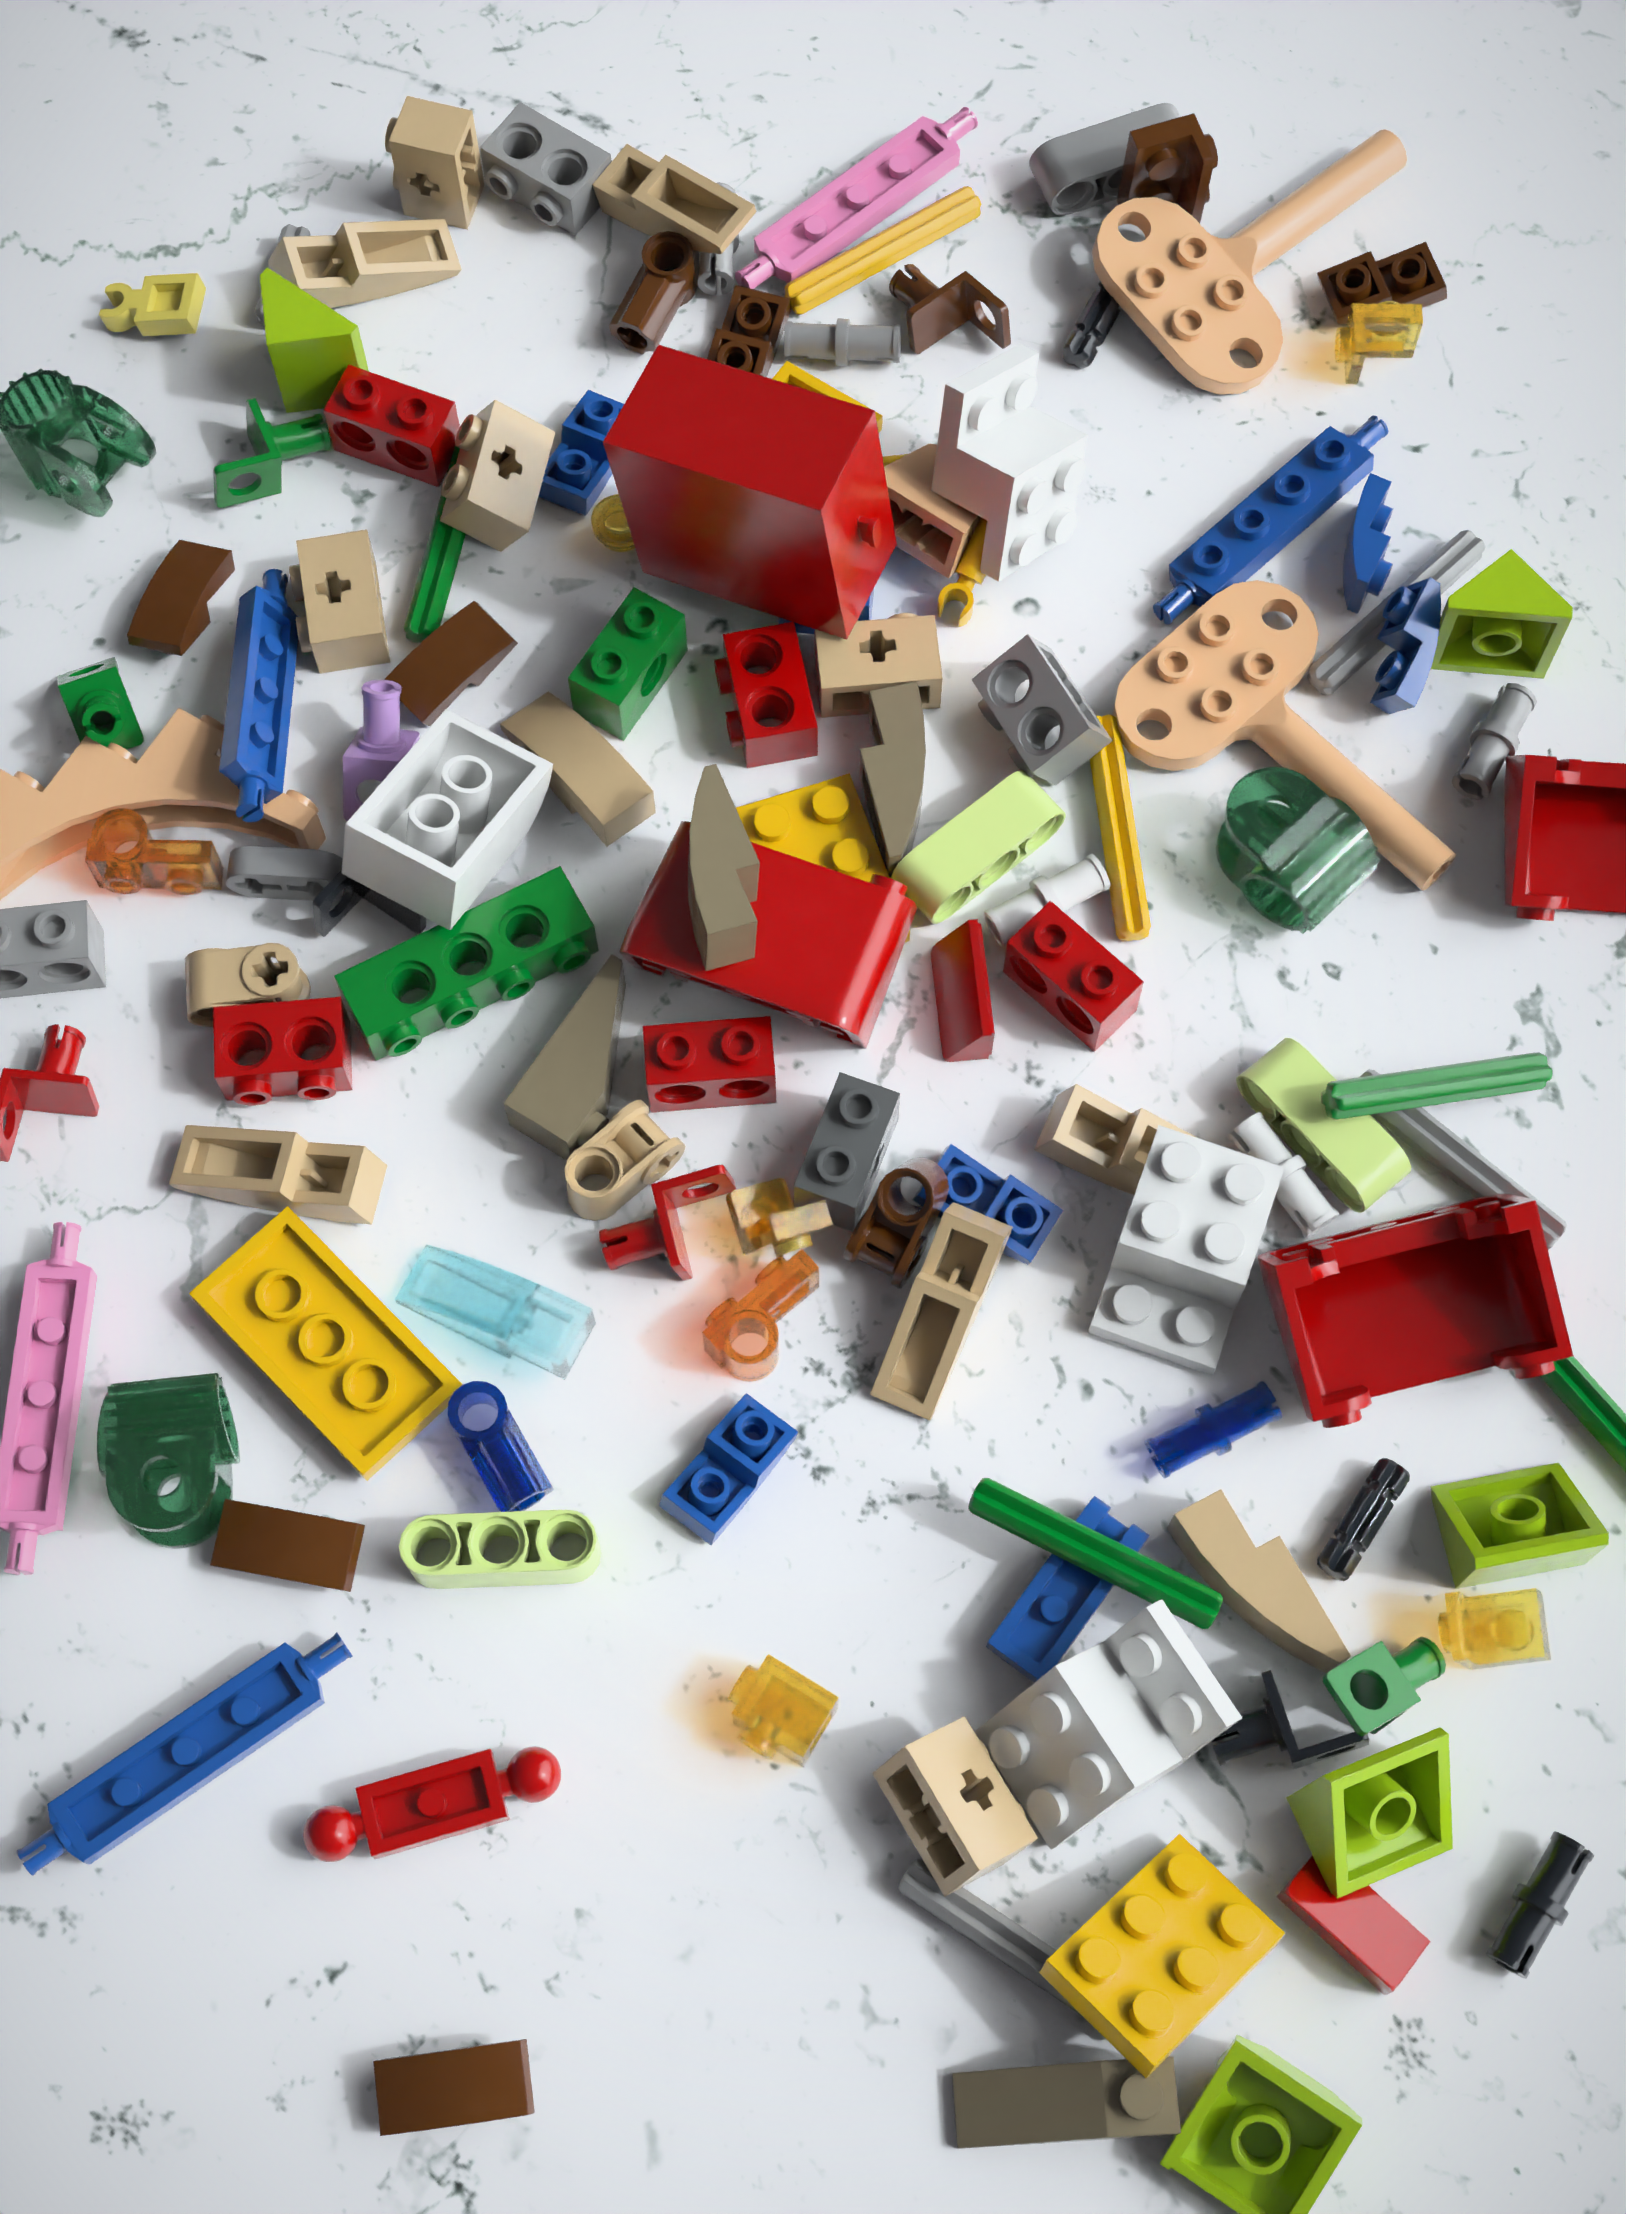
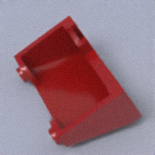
M1526 754L1507 756L1504 780L1505 905L1517 906L1516 918L1554 921L1555 909L1626 913V764L1582 761V759L1557 760L1555 756Z
M681 821L627 929L619 953L632 966L663 977L667 969L675 979L686 983L689 980L798 1018L806 1025L817 1028L819 1021H821L819 1026L837 1033V1039L867 1048L917 911L915 902L905 896L908 887L896 880L877 874H872L870 882H866L751 842L760 862L757 900L750 902L758 921L755 958L705 971L694 938L688 904V854L691 822Z
M1512 1194L1480 1197L1285 1246L1258 1256L1264 1285L1306 1416L1313 1422L1321 1420L1324 1428L1345 1426L1361 1420L1360 1409L1372 1404V1397L1494 1366L1505 1370L1513 1369L1517 1379L1538 1377L1555 1371L1553 1361L1574 1356L1537 1203L1534 1199Z

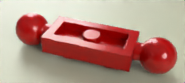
M538 1746L521 1749L511 1758L507 1768L497 1770L494 1754L491 1749L356 1787L360 1811L351 1813L349 1810L337 1805H327L317 1809L309 1816L304 1825L303 1841L308 1852L314 1858L323 1862H337L346 1858L355 1849L358 1840L367 1838L372 1858L386 1857L510 1820L505 1797L515 1795L520 1800L529 1803H538L550 1798L559 1787L561 1766L552 1752Z

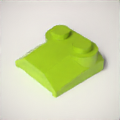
M1236 2035L1229 2048L1219 2058L1213 2074L1182 2123L1181 2133L1176 2134L1160 2160V2165L1168 2170L1171 2168L1179 2172L1239 2214H1308L1363 2125L1362 2117L1334 2092L1270 2049L1240 2035Z

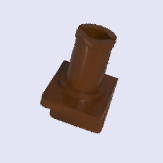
M914 264L904 265L905 272L912 279L905 275L901 269L897 270L889 284V291L892 296L901 300L910 308L906 313L910 349L916 354L922 353L967 321H970L1002 349L1011 344L1007 305L967 271H964L940 288L921 273L920 269ZM981 302L991 311L996 325L985 315Z

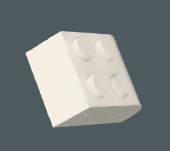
M445 709L345 824L342 874L451 930L526 836L545 798L551 779L553 763Z

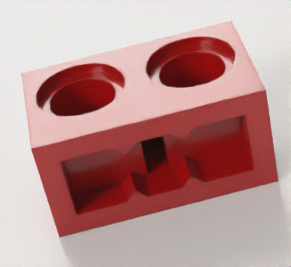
M348 364L323 410L334 450L440 487L448 471L455 447L456 435L460 428L455 401Z
M794 622L723 634L724 658L714 659V667L720 695L731 694L734 706L733 711L725 712L731 748L742 746L747 768L818 756V726ZM756 666L770 669V671L763 674H753L747 670ZM766 718H775L783 722L775 727H765L758 724V722Z
M1051 900L1007 941L1003 973L1093 1052L1137 1011L1144 981Z
M341 996L213 1007L214 1078L226 1101L234 1100L241 1105L256 1106L270 1102L272 1097L298 1095L306 1100H324L333 1097L338 1091L353 1090L350 1019ZM325 1044L330 1046L326 1054L319 1059L304 1060L301 1058L305 1050L313 1045ZM255 1049L266 1051L263 1058L253 1065L243 1066L238 1064L240 1058L248 1051Z
M771 1016L643 1026L646 1084L651 1113L777 1103Z

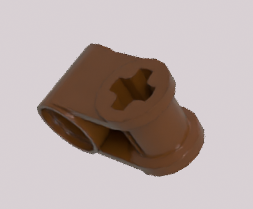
M914 1158L886 1174L879 1183L867 1211L855 1227L846 1245L843 1258L851 1263L859 1259L891 1276V1284L901 1289L915 1270L927 1245V1237L947 1199L949 1185L948 1178L943 1169L932 1160ZM903 1177L914 1178L922 1184L926 1193L924 1206L912 1205L905 1200L900 1186Z

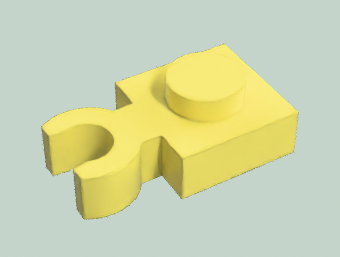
M198 273L145 276L142 289L132 290L125 283H113L105 287V293L116 308L101 309L99 316L106 328L112 332H123L136 325L142 336L196 334L206 287Z

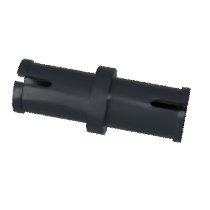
M1556 1831L1552 1833L1551 1841L1527 1884L1519 1883L1514 1890L1512 1898L1517 1902L1492 1947H1489L1486 1952L1487 1957L1496 1961L1495 1963L1523 1979H1527L1529 1976V1970L1554 1925L1563 1926L1569 1915L1564 1907L1588 1863L1595 1856L1590 1850L1584 1849L1585 1846Z

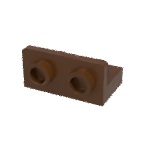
M1195 113L1130 131L1117 196L1118 205L1133 198L1157 197L1178 204L1200 224L1204 205L1210 199L1209 184L1212 171L1218 165V153L1214 139L1210 134L1203 133Z

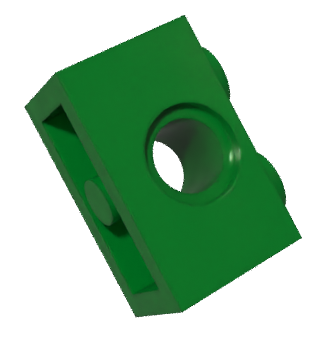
M633 587L568 677L573 710L586 721L624 741L688 651L685 614Z

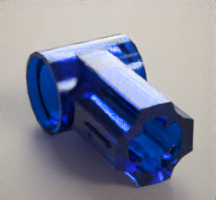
M472 1381L459 1387L448 1402V1418L456 1439L463 1446L498 1511H525L539 1503L554 1488L510 1412L504 1394L496 1386L486 1381ZM477 1404H488L498 1411L494 1424L488 1429L472 1431L462 1424L463 1416L469 1408Z

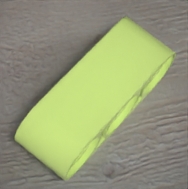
M1019 770L1006 777L911 850L898 863L891 879L908 887L905 895L915 902L917 908L932 924L941 923L1045 844L1064 823L1066 814L1024 770Z
M1286 1037L1236 1078L1238 1089L1250 1107L1256 1113L1261 1112L1264 1115L1265 1121L1296 1155H1301L1310 1170L1348 1208L1362 1213L1411 1172L1410 1161L1399 1144L1371 1115L1338 1120L1329 1118L1326 1114L1325 1105L1321 1103V1092L1326 1090L1329 1082L1337 1080L1305 1047L1294 1039Z
M566 1509L422 1516L407 1525L401 1534L399 1543L401 1558L415 1580L427 1588L434 1589L573 1584L582 1582L593 1575L600 1564L601 1548L593 1524L588 1517L578 1511ZM564 1534H579L587 1540L585 1550L574 1560L562 1561L551 1555L554 1542ZM510 1536L519 1541L518 1550L509 1561L496 1564L484 1559L485 1548L496 1537ZM440 1538L450 1542L449 1555L439 1565L429 1567L417 1562L418 1551L427 1541Z

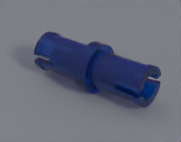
M1260 1381L1252 1388L1214 1407L1206 1403L1196 1408L1195 1417L1154 1438L1146 1439L1145 1446L1150 1454L1154 1453L1151 1460L1160 1475L1166 1479L1172 1473L1213 1452L1218 1456H1222L1232 1451V1442L1273 1421L1281 1420L1282 1413L1280 1407H1273L1271 1405L1277 1401L1264 1381Z

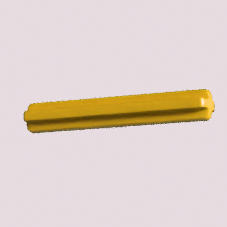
M964 186L790 281L784 287V296L790 298L791 309L794 313L802 315L978 218L981 214V201L971 187Z
M1108 714L1097 716V718L1111 737L1112 742L1090 758V766L1106 871L1111 884L1109 891L1116 936L1119 940L1126 942L1142 940L1148 937L1151 923L1122 738L1116 717Z

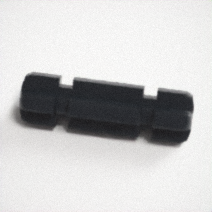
M1101 281L1098 283L1100 289L1094 290L1075 324L1077 329L1070 332L1063 345V359L1068 364H1075L1080 369L1091 365L1098 353L1096 347L1103 344L1121 311L1119 309L1120 305L1107 292Z
M1381 1458L1375 1464L1365 1481L1368 1486H1362L1333 1534L1336 1536V1539L1330 1538L1317 1559L1318 1567L1326 1574L1340 1581H1346L1352 1575L1362 1559L1359 1552L1365 1553L1366 1549H1368L1394 1506L1391 1500L1396 1501L1410 1480V1473L1404 1467L1388 1458Z

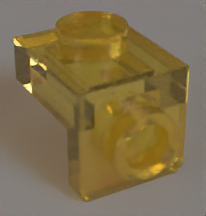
M1385 301L1378 304L1352 303L1346 327L1337 328L1334 347L1336 363H1344L1346 384H1358L1365 358L1413 357L1423 326L1422 304H1400L1394 301Z
M776 1178L740 1188L726 1195V1202L743 1256L772 1247L776 1258L814 1246L811 1234L833 1225L825 1200L794 1208L787 1183L783 1178Z
M1537 1588L1471 1597L1466 1596L1460 1591L1445 1593L1447 1612L1439 1614L1438 1628L1443 1649L1447 1654L1452 1653L1454 1662L1470 1670L1551 1660L1543 1594Z

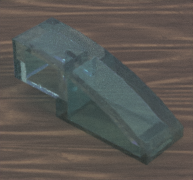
M428 1244L424 1247L395 1298L397 1304L509 1359L513 1354L563 1380L567 1378L596 1325L593 1309L578 1301L491 1264Z

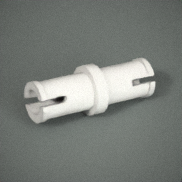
M1091 853L1084 860L1048 879L1041 875L1029 882L1030 889L992 909L985 910L983 914L984 919L997 943L1003 947L1050 900L1065 912L1094 895L1109 890L1111 884L1103 865Z
M1258 1112L1238 1125L1228 1135V1138L1231 1142H1234L1241 1153L1285 1167L1275 1197L1301 1229L1305 1239L1331 1223L1339 1215V1212L1330 1205L1306 1174L1304 1169L1308 1164L1301 1155L1293 1157L1265 1121L1264 1115Z

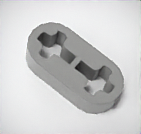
M242 846L230 852L226 885L230 890L248 897L313 901L342 870L343 858L334 853L316 849ZM343 890L340 891V893L336 896L335 899H338L343 895Z

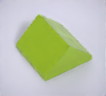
M267 267L260 274L266 344L286 412L293 413L324 409L348 364L369 371L359 327Z
M1510 549L1448 597L1440 617L1438 642L1431 669L1544 679L1573 618V607L1517 553Z
M1559 1462L1430 1486L1431 1499L1455 1589L1585 1565L1609 1545V1532Z
M1441 1727L1322 1775L1286 1797L1320 1873L1330 1892L1337 1899L1453 1849L1449 1733Z

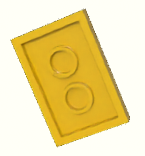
M850 773L736 807L750 842L866 882H870L872 874L890 878ZM910 930L905 943L910 941Z
M1179 1833L1046 1960L1039 1973L1147 2078L1277 1946L1285 1932Z

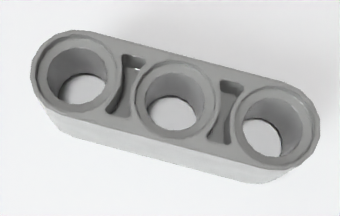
M1170 103L1156 104L1055 137L1040 145L1031 155L1029 167L1051 210L1057 215H1068L1117 199L1130 131L1181 117L1177 108Z

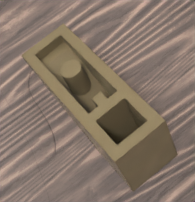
M613 954L607 959L503 1103L511 1127L566 1161L574 1150L580 1148L609 1122V1118L606 1116L609 1110L626 989L623 962Z
M1174 2056L1167 2057L1147 2078L1127 2059L952 2073L957 2149L1172 2136L1181 2133Z

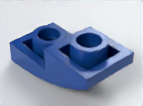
M591 390L586 391L562 424L561 443L548 459L538 497L584 516L588 514L612 475L603 441L624 405L623 403Z
M1372 473L1369 474L1362 490L1344 554L1343 587L1347 610L1356 614L1359 613L1368 593L1379 597L1393 566V563L1384 560L1391 536L1384 534L1394 510V508L1384 504L1392 481Z
M1431 577L1406 587L1401 586L1390 597L1383 610V617L1387 620L1377 639L1395 651L1391 652L1384 659L1376 673L1375 681L1379 685L1370 703L1387 714H1393L1416 706L1432 667L1440 628L1441 590L1440 583Z
M953 1144L947 1146L936 1162L945 1172L949 1185L947 1199L938 1217L942 1218L944 1211L954 1202L1012 1226L1013 1229L1003 1254L1024 1264H1030L1064 1210L1010 1174L1005 1179H1002ZM922 1185L912 1199L920 1206H924L926 1200L925 1189Z
M746 1393L706 1437L702 1451L662 1494L659 1506L712 1546L796 1439L798 1431Z

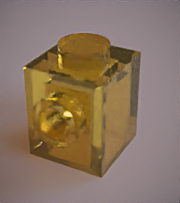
M769 1654L759 1669L750 1664L744 1669L728 1697V1700L736 1705L731 1714L733 1724L742 1729L737 1737L742 1744L769 1760H772L775 1754L779 1752L801 1767H804L839 1709L838 1696Z

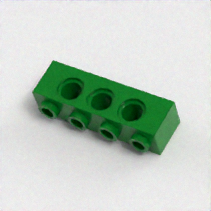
M558 866L466 911L451 930L437 925L334 975L345 1005L375 1061L387 1055L397 1057L414 1050L422 1042V1038L444 1027L448 1029L461 1027L473 1020L478 1015L479 1010L501 999L504 1001L518 999L527 994L534 987L535 982L556 972L569 973L582 967L588 962L591 955L598 952L599 949L595 926L561 866ZM525 934H534L541 937L540 941L531 947L520 948L513 945V942L518 937ZM478 961L485 964L484 968L474 975L465 976L457 973V970L467 962ZM412 989L429 991L427 996L417 1003L408 1004L400 1001L402 996Z

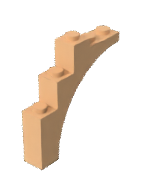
M180 708L176 710L139 760L125 748L115 743H110L105 747L85 736L46 788L24 772L17 771L12 776L0 769V901L38 871L84 847L133 832L170 827L223 828L269 838L290 848L316 850L321 847L326 840V836L317 814L319 811L316 805L303 794L291 789L286 794L282 793L267 804H263L264 814L261 820L245 822L242 820L243 816L238 818L236 808L238 806L239 789L228 777L219 772L224 725L208 715H202L198 719Z

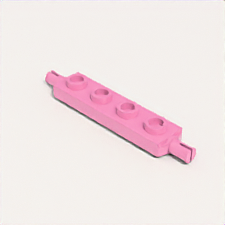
M963 107L944 123H937L924 116L913 122L754 237V252L758 258L740 271L735 272V279L738 285L754 289L771 276H776L789 283L837 255L959 165L960 149L956 141L977 128L978 121L972 111L969 113L968 107Z
M63 1222L53 1224L54 1230L49 1259L26 1265L0 1444V1529L10 1533L4 1572L20 1575V1572L24 1575L34 1574L33 1566L38 1535H45L57 1530L63 1531L97 1283V1274L94 1270L76 1261L79 1235L82 1228L80 1225L66 1222V1226Z

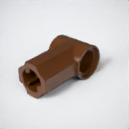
M659 232L645 242L641 252L643 264L609 324L612 336L622 342L625 348L642 355L648 351H655L679 307L688 303L695 295L697 289L692 246L686 237L676 232ZM666 269H675L672 271H664Z

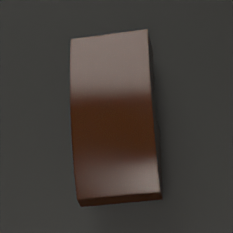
M1426 241L1379 261H1375L1372 252L1369 251L1317 273L1318 281L1337 324H1354L1389 318L1447 299V286Z
M735 284L722 329L716 328L707 359L767 377L779 347L785 323L791 311L790 298Z
M179 539L156 570L139 602L127 633L129 645L156 650L164 654L182 656L211 623L207 602L235 571L232 550Z
M473 601L423 640L384 680L399 683L401 685L400 701L423 724L431 726L470 683L479 686L518 642L478 602Z
M225 1499L210 1566L351 1592L365 1525Z
M527 2039L474 2045L373 2061L380 2136L481 2123L535 2113Z

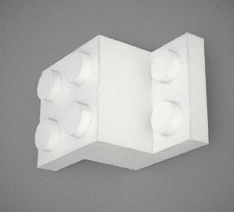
M1021 343L945 384L931 489L936 494L987 520L980 569L981 573L998 582L1021 567L1029 565L1034 559L1055 546L1063 544L1071 537L1077 523L1075 507L1079 485L1086 471L1084 454L1088 434L1031 406L1038 386L1035 377L1039 352Z
M1158 1125L1088 1333L1213 1375L1235 1308L1247 1284L1285 1167Z
M1161 1599L1144 1608L1105 1641L1054 1666L975 1730V1733L986 1746L994 1763L1052 1850L1068 1841L1109 1809L1156 1783L1242 1719V1717Z

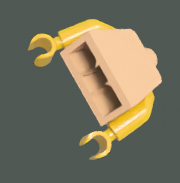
M927 444L909 454L882 456L897 542L896 546L948 579L954 573L960 575L956 583H950L940 591L937 613L940 618L944 606L948 602L954 600L962 602L965 607L960 614L958 627H962L969 622L973 613L974 598L972 590L975 583L982 585L986 577L985 574L981 573L980 567L987 520L931 491L937 450L936 444Z

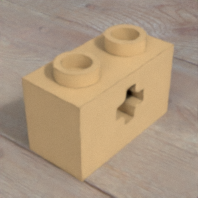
M406 96L398 118L392 117L390 119L385 134V149L388 153H391L394 165L393 187L399 190L404 215L424 220L445 219L447 225L468 230L485 186L473 111Z
M497 400L492 401L477 415L469 414L462 422L456 435L455 445L460 448L457 462L449 470L442 485L441 495L446 498L440 521L500 552L528 533L555 431Z
M368 530L296 540L299 564L290 565L289 574L295 601L304 600L306 615L296 617L302 653L313 651L320 674L391 663L376 560Z
M899 613L888 619L857 620L847 640L814 629V655L821 718L869 714V691L915 681L918 684L922 709L940 708L943 678L935 615L917 616L912 613Z
M965 1716L904 1746L872 1773L944 1897L1002 1866L1038 1839L1026 1818L1022 1806L1014 1799L990 1759L986 1746L978 1739Z

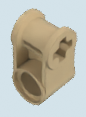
M266 943L231 949L207 948L189 953L185 957L187 1019L194 1025L213 1027V1007L277 1002L275 998L278 997L281 1001L310 999L311 986L307 975L299 967L298 960L292 951L279 943ZM271 958H276L278 963H273Z
M642 1100L633 1101L622 1108L603 1129L580 1148L574 1150L567 1159L564 1171L568 1203L573 1211L584 1219L597 1221L614 1215L647 1185L656 1182L670 1171L685 1151L686 1146L678 1137L670 1139L648 1116L650 1109ZM592 1174L604 1175L611 1180L607 1187L598 1191L585 1190L579 1186L583 1178Z

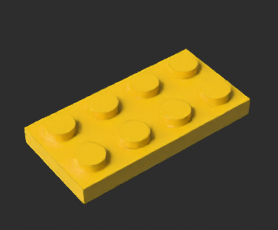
M288 1206L189 1293L199 1307L366 1481L375 1475L465 1391L463 1384Z

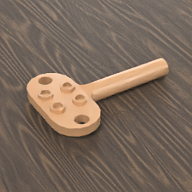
M1386 129L1379 130L1226 239L1218 238L1208 233L1193 216L1178 204L1157 197L1133 198L1115 206L1103 219L1092 249L1095 273L1107 292L1114 297L1121 308L1183 377L1197 388L1218 395L1241 394L1258 386L1272 371L1278 360L1283 343L1280 319L1269 301L1257 289L1253 276L1402 170L1407 162L1405 148L1393 132ZM1123 224L1137 226L1144 233L1145 240L1132 242L1125 239L1119 232L1118 226ZM1234 349L1248 351L1254 357L1256 367H1239L1231 359L1229 351Z
M1259 580L1235 583L1215 594L1133 665L1118 685L1112 715L1116 717L1124 747L1132 756L1150 767L1170 771L1197 768L1216 757L1231 743L1240 740H1251L1422 891L1435 883L1456 857L1455 852L1295 713L1285 702L1284 696L1300 682L1312 665L1319 635L1313 612L1300 596L1279 584ZM1272 611L1283 612L1292 620L1293 626L1284 630L1272 629L1266 625L1262 616ZM1146 720L1159 721L1165 725L1169 734L1161 740H1149L1141 736L1137 730V725Z

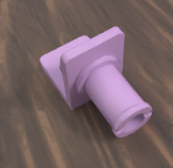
M372 680L365 682L362 686L363 726L360 727L343 755V816L346 821L363 804L358 797V785L365 780L371 779L382 782L420 739L418 731L400 729L401 685L394 681Z

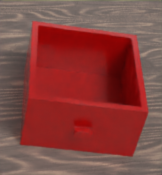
M658 344L603 441L642 572L847 640L897 544L875 410Z

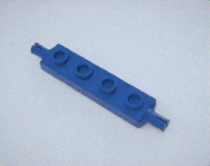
M1372 415L1353 434L1347 435L1339 432L1332 426L1326 428L1169 564V580L1174 589L1153 605V611L1160 621L1164 618V624L1169 625L1190 605L1201 607L1215 594L1235 583L1246 582L1373 471L1374 454L1369 449L1388 435L1389 431L1386 423L1382 419L1378 421V416Z
M279 569L265 571L262 577L263 586H255L239 599L219 772L237 785L239 797L236 815L238 818L243 816L242 820L245 822L261 820L264 814L263 804H267L281 795L284 786L298 648L296 617L298 616L288 606L287 599L285 598L288 576L286 573L282 575L283 571Z
M338 1632L305 1656L284 1642L49 1802L47 1806L50 1823L53 1828L22 1849L17 1850V1855L20 1860L24 1861L22 1864L26 1870L34 1876L37 1871L67 1851L87 1865L92 1864L322 1706L325 1701L322 1686L318 1679L348 1658L353 1657Z

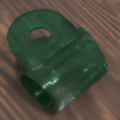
M40 368L38 371L30 374L24 372L23 377L15 382L9 381L10 386L7 390L0 392V430L29 480L32 481L36 490L42 489L48 496L52 495L63 498L68 505L93 517H103L113 505L111 495L105 486L126 462L142 468L147 466L156 456V447L149 434L118 403L87 386L73 384L69 376H64L57 370H43ZM68 439L89 442L98 450V459L95 466L74 456L61 446Z
M1267 767L1252 771L1242 777L1229 794L1225 808V821L1220 828L1216 842V856L1220 868L1226 877L1242 891L1246 900L1256 911L1271 922L1292 932L1300 931L1302 934L1307 930L1311 932L1377 869L1376 865L1381 861L1376 856L1378 848L1374 845L1368 829L1359 816L1346 803L1337 798L1329 797L1311 780L1294 770L1281 767ZM1268 801H1280L1285 803L1288 807Z
M219 1373L111 1384V1386L107 1387L108 1392L104 1397L99 1415L97 1460L99 1471L102 1477L106 1478L107 1493L113 1507L145 1539L155 1545L171 1549H182L195 1546L209 1539L218 1531L225 1499L233 1500L232 1464L240 1463V1447L236 1425L226 1389L223 1386L222 1377H219ZM181 1477L178 1486L172 1492L160 1496L162 1488L168 1481Z

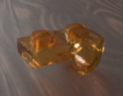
M125 808L110 810L100 816L95 822L91 839L87 840L85 862L99 888H106L111 892L119 894L137 893L141 888L167 889L181 895H195L202 892L203 889L222 890L224 867L212 841L154 840L143 817L137 812ZM130 841L137 842L131 850L124 853H115L122 844Z
M803 1249L798 1251L788 1261L783 1256L774 1259L757 1275L754 1281L757 1286L739 1302L734 1297L725 1300L705 1320L707 1328L702 1332L704 1351L721 1369L725 1368L733 1377L747 1382L758 1381L770 1375L777 1366L779 1360V1332L776 1323L819 1288V1267ZM756 1333L762 1336L768 1344L759 1354L744 1356L732 1348V1343L742 1334Z

